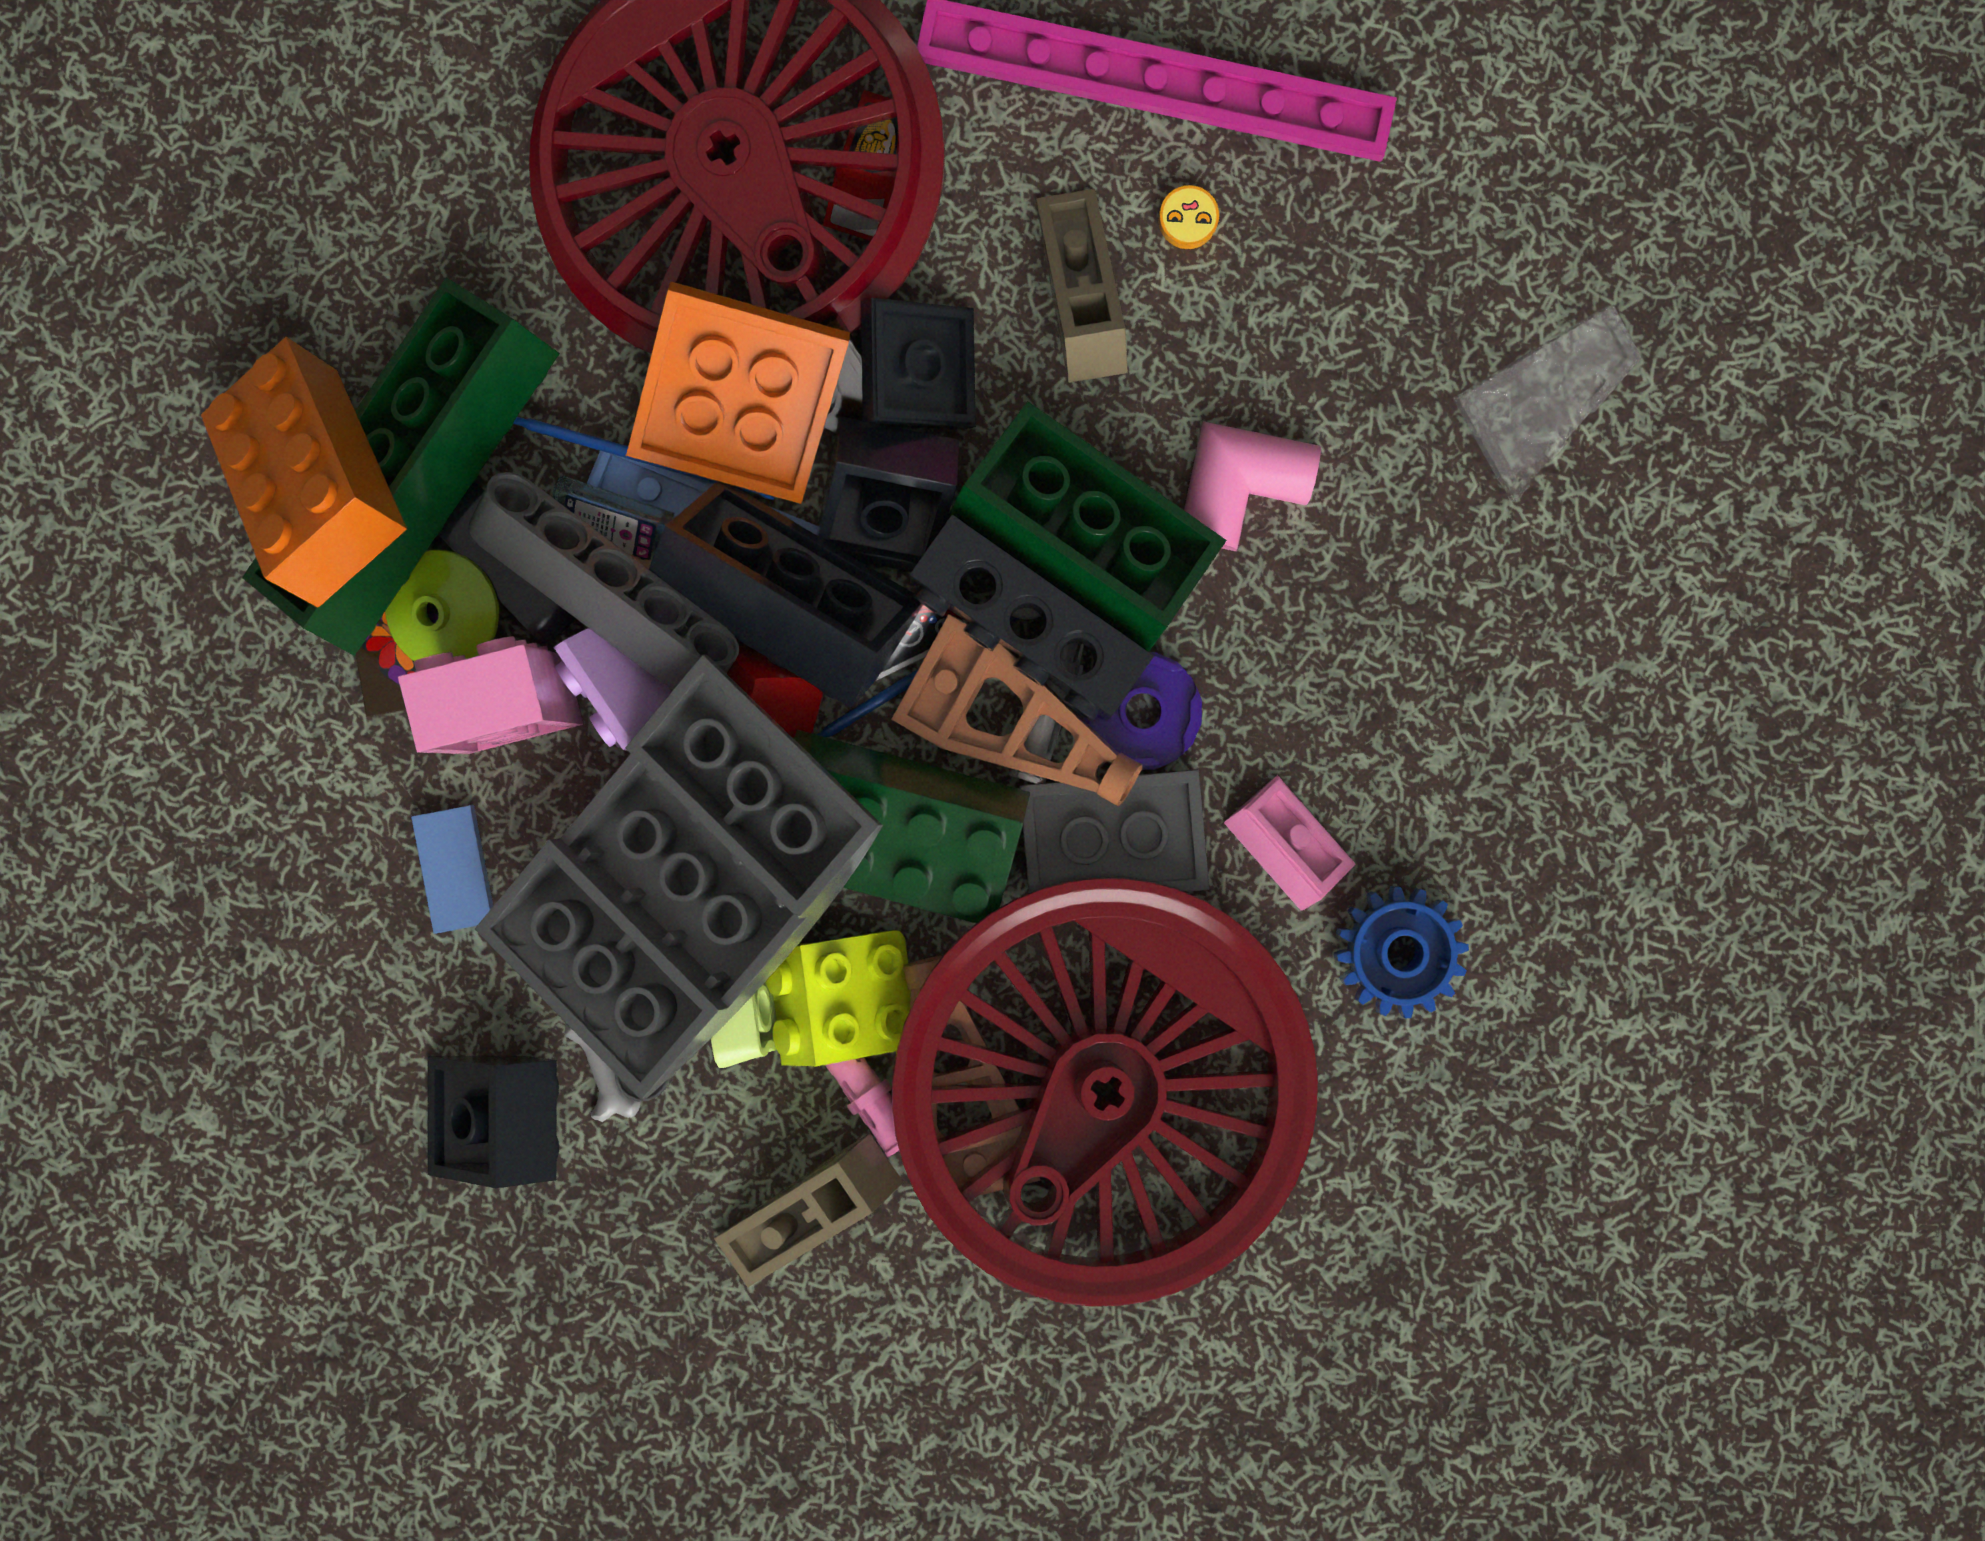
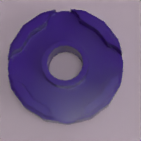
M1149 652L1154 657L1113 716L1108 721L1099 714L1093 722L1086 718L1084 720L1117 752L1123 753L1141 763L1142 769L1154 770L1176 761L1193 745L1202 724V699L1192 677L1177 661L1155 652ZM1148 694L1155 698L1159 704V719L1150 728H1137L1127 719L1126 705L1134 695Z

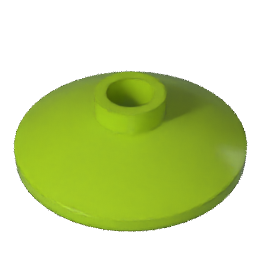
M432 550L424 553L411 572L408 581L401 587L386 609L385 614L394 641L413 661L452 652L453 657L465 655V658L468 659L479 656L476 645L494 640L499 623V604L490 579L474 561L453 551ZM429 602L433 603L438 609L439 616L436 623H432L428 617L427 604Z

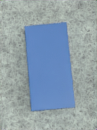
M474 805L412 816L433 933L477 926L493 907V901Z

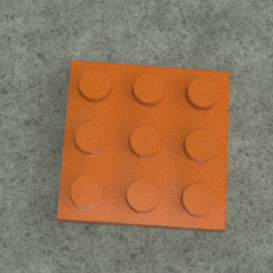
M670 281L626 456L802 504L849 344L850 332Z

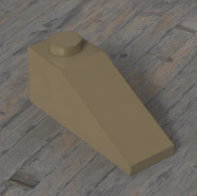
M1095 189L1036 198L1068 383L1128 373L1125 324Z
M869 1133L802 1176L717 1235L714 1240L746 1286L749 1287L873 1213L904 1182Z

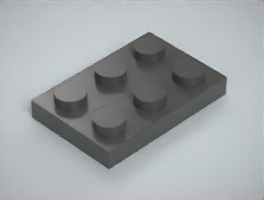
M1199 770L1139 775L1128 796L1119 807L1097 795V792L1061 782L1019 786L1020 790L1030 792L1023 822L1029 893L1063 882L1090 878H1126L1148 881L1175 888L1182 892L1209 890Z

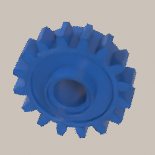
M1390 886L1388 901L1385 902L1377 893L1372 891L1367 893V903L1370 908L1364 912L1351 906L1347 912L1356 922L1352 929L1337 928L1336 931L1338 936L1348 941L1347 949L1333 953L1335 960L1349 963L1350 969L1339 977L1344 985L1356 983L1361 985L1354 999L1362 1005L1376 996V1012L1383 1016H1387L1393 1004L1397 1005L1400 1015L1405 1019L1412 1018L1413 1005L1420 1004L1430 1013L1435 1011L1436 1007L1433 998L1439 993L1452 998L1455 992L1448 983L1453 975L1465 976L1467 971L1457 964L1458 954L1469 951V944L1455 940L1454 933L1463 926L1461 920L1455 918L1445 920L1442 917L1448 906L1443 900L1438 899L1428 907L1425 906L1426 891L1415 888L1409 900H1405L1401 887ZM1400 936H1409L1415 947L1414 957L1406 966L1394 968L1388 960L1389 945Z

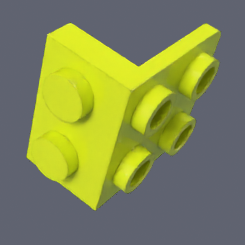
M890 930L821 942L799 943L789 956L766 980L767 988L774 996L777 1021L774 1023L772 1034L773 1042H775V1048L780 1054L782 1065L816 1067L897 1050L902 1028L910 1010L911 990H908L903 971V965L908 964L904 935L900 931Z

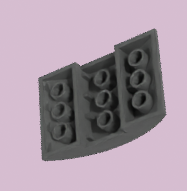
M708 655L700 657L625 747L631 754L560 839H549L475 928L488 944L640 1100L649 1097L693 1057L782 964L847 883L883 826Z

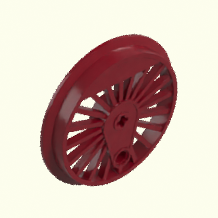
M601 0L583 18L557 55L540 94L530 138V187L536 220L544 244L557 271L577 299L610 331L633 346L652 354L670 281L679 284L683 283L708 220L712 224L705 287L707 292L723 296L728 239L741 251L752 305L770 309L763 273L778 287L788 292H801L807 302L785 314L820 324L838 313L851 334L861 327V301L869 298L890 300L902 286L924 249L939 208L944 182L945 140L938 96L929 70L911 37L900 21L881 0H810L829 10V15L762 95L761 92L800 0H779L743 90L741 88L750 0ZM731 10L724 88H721L708 24ZM846 24L855 30L870 47V49L775 109ZM691 35L694 37L705 86V92L702 93L674 47ZM662 55L687 96L688 101L683 105L642 67ZM882 66L893 99L785 126L877 67ZM631 75L675 115L673 120L667 119L604 91ZM589 102L665 133L666 138L570 131L576 109ZM897 118L898 154L794 148L793 146L794 143ZM733 144L735 146L733 151L736 160L732 164L727 165L725 163L727 155L724 149L728 145ZM568 149L665 155L663 159L568 182ZM799 165L896 172L894 187L887 209L802 175ZM670 175L669 178L581 232L573 210L572 201ZM679 193L609 276L602 269L590 250ZM807 193L880 223L875 235L859 258L814 219ZM694 206L652 308L649 310L632 299L623 290ZM791 244H801L803 258L800 264L790 271H780L778 257L781 251ZM823 244L850 269L830 288L819 294L815 285L821 280L826 266Z
M1090 878L1041 888L1010 901L988 914L967 930L941 957L917 993L902 1028L892 1077V1113L895 1136L902 1163L913 1190L926 1213L945 1238L967 1259L987 1274L1013 1288L1039 1298L1063 1304L1090 1307L1123 1306L1148 1302L1175 1294L1200 1283L1223 1269L1245 1252L1280 1212L1298 1180L1306 1161L1314 1132L1318 1095L1315 1049L1307 1019L1285 973L1263 945L1229 915L1204 900L1175 888L1126 878ZM1075 921L1088 930L1092 1026H1086L1052 926ZM1033 934H1039L1072 1025L1073 1033L1067 1034L1005 953L1010 947ZM1105 942L1129 958L1110 1026H1107ZM993 960L1058 1041L1055 1047H1052L968 990V987ZM1146 969L1162 981L1126 1033V1027L1142 973ZM1176 990L1193 1001L1191 1005L1141 1043ZM960 1001L1047 1059L1045 1064L942 1034L953 1010ZM1208 1012L1232 1027L1158 1057L1154 1056ZM1247 1040H1251L1267 1052L1269 1070L1173 1076H1164L1163 1073ZM938 1050L1039 1077L1038 1082L932 1087L934 1064ZM1096 1080L1103 1083L1109 1081L1110 1085L1115 1089L1109 1098L1104 1095L1097 1096L1091 1089ZM1269 1087L1264 1124L1167 1098V1091ZM1031 1098L1030 1104L1026 1107L937 1139L934 1129L932 1103ZM1163 1112L1259 1138L1253 1156L1244 1172H1240L1161 1119ZM1022 1126L1015 1145L958 1189L945 1164L944 1155ZM1153 1130L1234 1184V1187L1210 1213L1206 1212L1148 1138V1135ZM1137 1146L1142 1149L1197 1221L1192 1227L1166 1241L1163 1240L1132 1155V1151ZM1121 1163L1150 1248L1114 1255L1111 1170ZM1003 1176V1193L1010 1207L996 1226L985 1218L970 1202ZM1045 1177L1050 1180L1049 1191L1042 1200L1026 1202L1021 1199L1022 1187L1029 1179ZM1096 1184L1097 1257L1061 1254L1075 1204ZM1021 1221L1033 1226L1052 1223L1045 1250L1012 1236Z

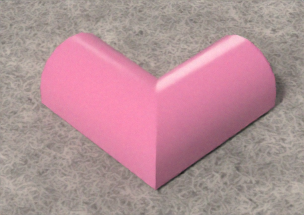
M1203 421L1184 511L1226 539L1227 541L1222 549L1237 551L1249 494L1307 505L1317 477L1321 446Z

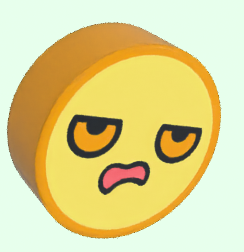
M1192 185L1178 187L1171 191L1162 202L1158 216L1160 231L1169 243L1178 248H1198L1207 243L1215 233L1219 222V208L1214 197L1205 189Z

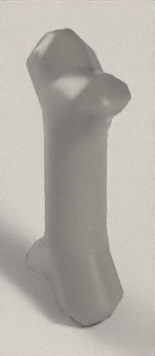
M566 1024L565 1036L578 1043L585 1051L599 1090L597 1104L591 1112L592 1119L604 1122L615 1113L627 1118L635 1116L640 1108L641 1101L637 1102L629 1099L619 1090L615 1081V1073Z

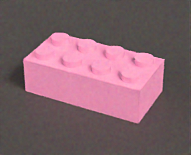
M514 636L478 644L476 647L479 656L468 659L465 658V655L453 657L452 652L414 661L416 672L398 676L417 752L471 754L583 725L577 698L565 685L555 668L557 664L562 662L558 653L548 651L547 646L538 647L537 643L527 644L526 640L515 641Z

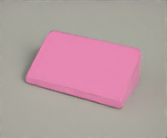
M1278 775L1224 822L1300 910H1305L1320 901L1356 865Z

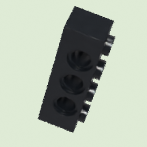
M953 515L910 574V583L918 588L913 594L916 600L942 617L949 609L968 623L963 632L984 648L993 652L998 643L1018 658L1013 664L1016 670L1042 687L1048 679L1068 693L1063 702L1092 722L1098 714L1107 721L1113 716L1154 657ZM971 574L987 576L994 585L995 594L989 601L983 604L968 602L962 596L959 588L960 583L965 577ZM1023 608L1037 611L1044 621L1043 633L1034 639L1018 637L1010 626L1011 615ZM1071 643H1080L1088 647L1094 659L1092 670L1082 675L1068 672L1060 660L1062 648Z

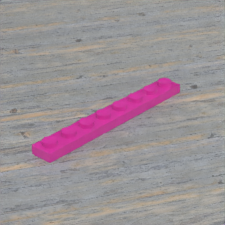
M927 0L917 49L925 64L1379 162L1385 156L1397 97L947 0Z

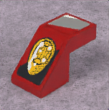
M864 90L857 108L891 98ZM897 118L850 129L843 151L898 154L899 134ZM837 168L832 187L887 209L894 187L896 172ZM828 202L823 226L871 241L880 223Z

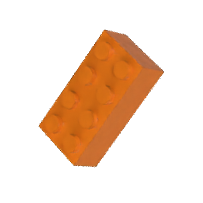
M288 337L282 339L267 354L259 357L248 372L225 393L218 395L201 414L262 574L268 581L318 608L407 530L338 371Z

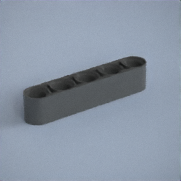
M510 472L498 473L491 477L469 522V532L473 540L481 548L672 691L702 655H708L726 674L728 673L739 654V644L735 636L725 626L530 480Z

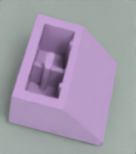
M590 628L569 637L554 647L562 659V662L555 666L559 676L575 696L581 693L584 698L589 699L597 711L589 718L598 734L609 747L615 744L618 748L621 747L623 750H627L625 747L672 692L670 688Z

